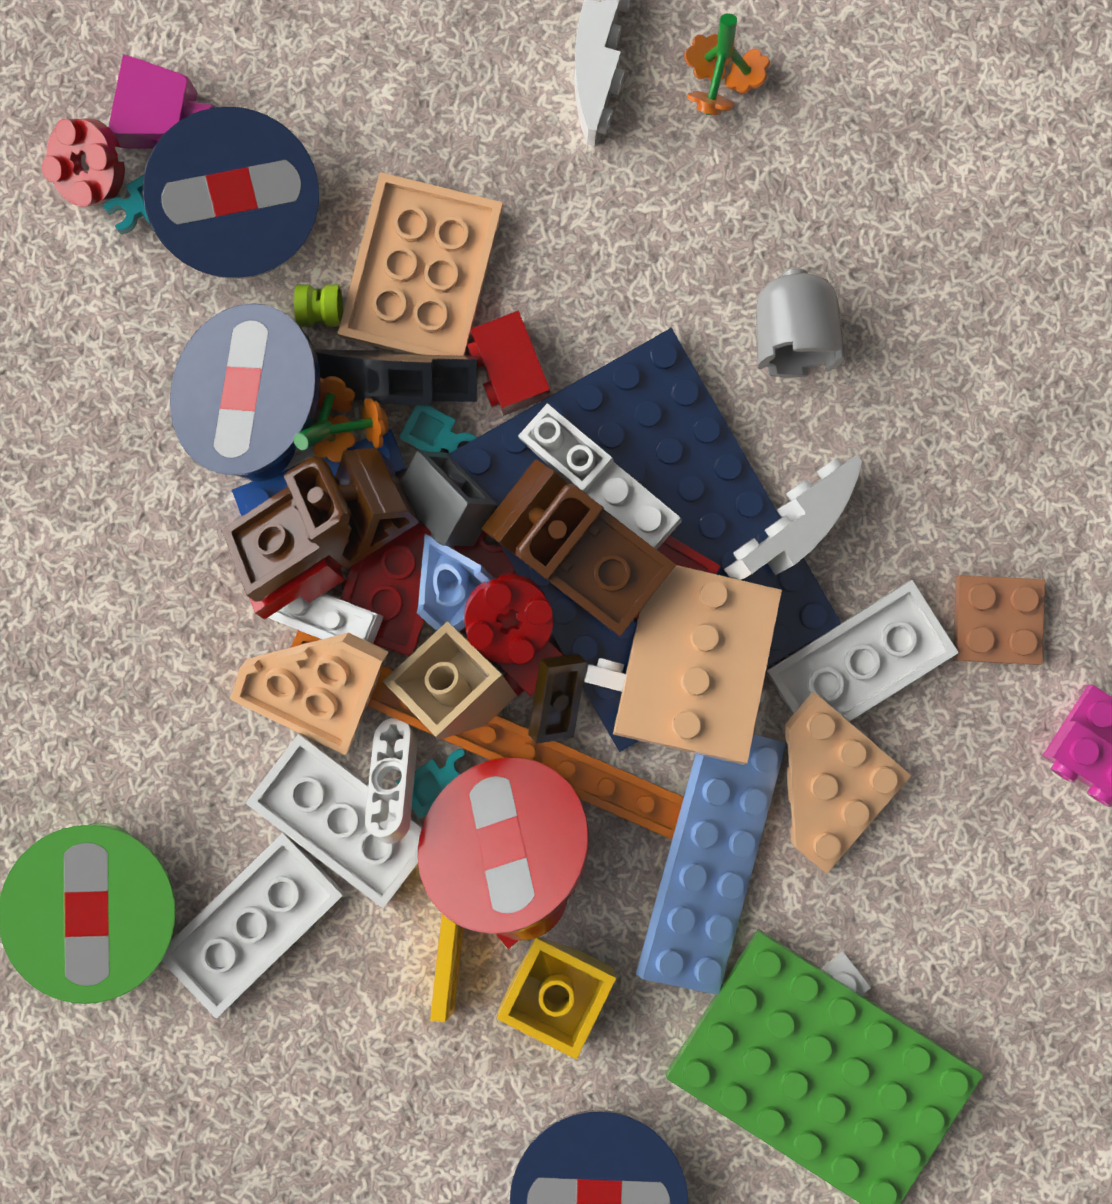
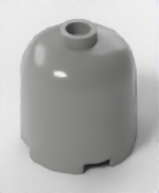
M791 269L783 272L781 277L774 279L763 287L756 304L758 369L768 367V374L770 376L794 378L807 377L808 368L825 364V371L828 372L842 365L845 360L839 303L836 291L828 280L814 274H808L804 269Z

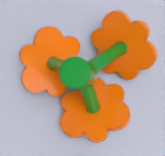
M730 13L723 14L720 17L718 35L711 34L707 38L701 34L696 35L692 40L693 46H690L684 53L686 64L694 68V76L699 80L707 77L711 81L709 93L693 91V93L687 94L688 100L697 103L696 109L706 115H720L722 110L730 111L734 106L733 101L718 95L721 79L725 75V66L729 64L730 58L733 60L731 64L732 71L725 79V84L730 90L736 89L739 94H746L750 89L763 85L767 79V72L765 70L770 66V60L767 56H762L758 49H751L742 57L734 47L737 17Z
M338 377L320 378L318 403L321 412L318 422L295 434L294 444L300 450H306L314 445L313 453L316 457H328L329 460L339 463L343 451L348 450L347 448H352L356 443V438L350 433L351 431L366 429L368 441H372L375 448L383 446L382 435L388 432L386 412L383 408H380L377 401L366 398L364 400V407L361 410L362 420L350 421L348 417L343 415L333 418L330 416V412L333 409L340 412L351 410L355 392L350 388H346L345 382Z

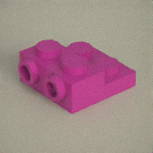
M1087 685L1042 756L1054 763L1050 768L1051 771L1071 783L1078 779L1090 787L1087 794L1107 807L1112 805V697L1094 685Z

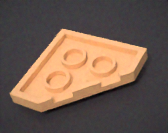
M348 632L249 658L239 669L230 700L346 756L354 742L387 658L388 651Z
M812 692L785 723V742L788 743L789 767H787L788 798L792 811L790 835L792 845L828 874L912 775L819 695Z

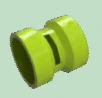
M296 284L294 291L296 323L300 327H312L315 323H324L327 327H339L343 314V297L340 284H326L322 289H314L310 284Z

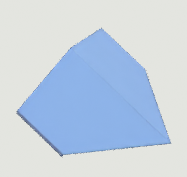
M425 534L417 614L436 631L448 621L459 632L465 628L464 609L470 594L478 585L485 581L488 583L495 578L481 565L448 546L440 545L431 536Z

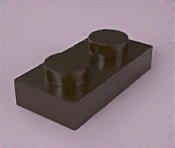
M579 654L540 659L528 732L529 737L536 744L574 738L587 661Z

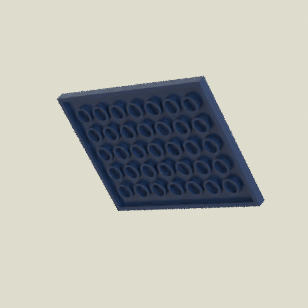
M672 327L449 453L451 459L457 462L498 504L497 509L535 459L549 467L518 437L542 408L549 404L613 458L614 463L676 513L682 522L670 536L720 565L721 567L716 575L725 577L729 576L724 569L737 560L733 552L753 538L756 539L758 544L769 537L765 529L781 519ZM502 546L517 575L524 576L538 584L550 602L553 616L551 634L563 655L579 654L587 661V664L597 666L599 658L624 664L622 673L626 674L638 619L635 618L622 636H618ZM804 558L794 566L776 575L766 563L753 574L742 579V581L782 590L767 667L841 624ZM584 682L583 690L618 751L621 752L637 743L639 740L613 735L622 692Z

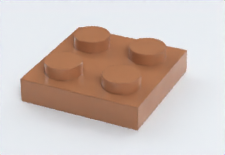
M956 576L953 644L959 653L953 656V661L1043 665L1045 579Z

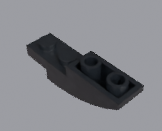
M315 349L320 367V378L324 379L329 376H335L345 382L346 388H350L355 392L353 399L355 401L364 402L366 398H371L378 403L432 406L434 401L477 402L478 356L394 354V351Z

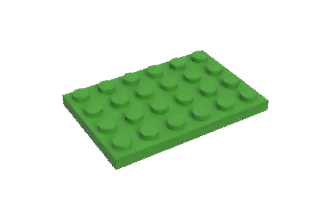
M757 929L721 985L720 992L714 996L665 1073L667 1080L860 1204H900L983 1077L982 1072L972 1064L859 992H855L839 982L832 975L760 929Z

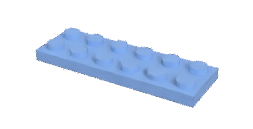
M753 734L748 763L745 765L704 755H695L636 975L641 979L716 995L720 992L786 743Z

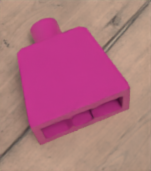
M123 54L108 127L117 137L120 145L119 148L154 149L161 137L177 122L196 112L215 108V105L196 102L197 91L190 79L185 75Z

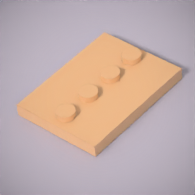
M380 172L342 314L338 336L341 339L406 355L466 356L471 328L474 325L503 212V202Z
M676 565L639 613L613 735L742 765L747 764L782 590Z

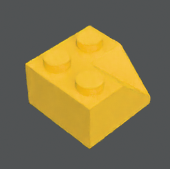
M540 937L535 938L508 986L498 1007L496 1019L577 1060L616 980L615 969L576 948Z

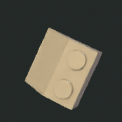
M448 621L383 680L389 689L438 740L485 726L517 696L503 675L471 646Z

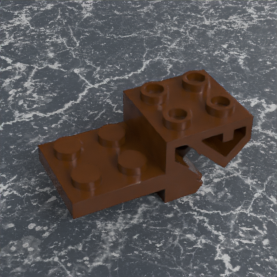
M378 448L344 450L336 476L333 475L328 462L324 458L310 457L283 475L288 485L286 488L222 529V533L246 596L258 602L328 555L345 569L350 568L418 524L419 521L389 459Z
M537 459L533 461L481 528L620 637L676 567L675 563L604 510L602 505L574 484L567 483L554 470Z

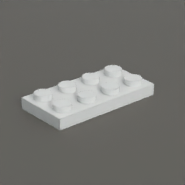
M910 580L843 621L829 632L766 670V674L792 715L809 695L814 692L850 722L959 652L913 580Z
M300 733L291 742L245 803L382 908L386 906L418 863V843L422 825L411 817L409 830L402 840L394 844L379 842L365 826L369 784ZM382 800L389 807V802ZM389 812L388 819L380 822L379 825L385 830L387 829L388 822L395 821L396 818Z
M282 833L170 942L161 961L217 1019L325 914L345 892L298 843L285 833Z

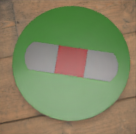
M109 823L72 826L52 832L31 845L15 862L0 894V937L10 962L16 971L34 988L52 998L71 1003H100L120 997L139 986L152 974L163 959L171 942L176 922L174 889L170 877L159 858L150 848L131 836L126 830Z

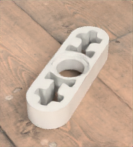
M395 718L383 721L374 733L365 813V826L367 830L379 842L384 844L399 842L406 836L409 830L418 743L417 736L407 723ZM396 733H400L403 739L396 740L394 750L388 741L395 740ZM394 753L400 758V760L394 758ZM394 770L401 771L402 778L398 786L391 790L382 789V780L387 773ZM382 800L389 802V807ZM390 812L396 819L395 821L388 822L387 829L384 830L379 824L388 819V813Z

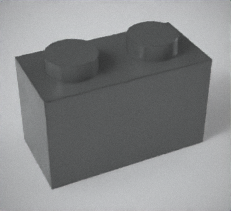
M417 451L400 482L417 519L432 532V538L442 546H474L483 531L481 528L491 517L498 505L457 462L451 459L448 453Z

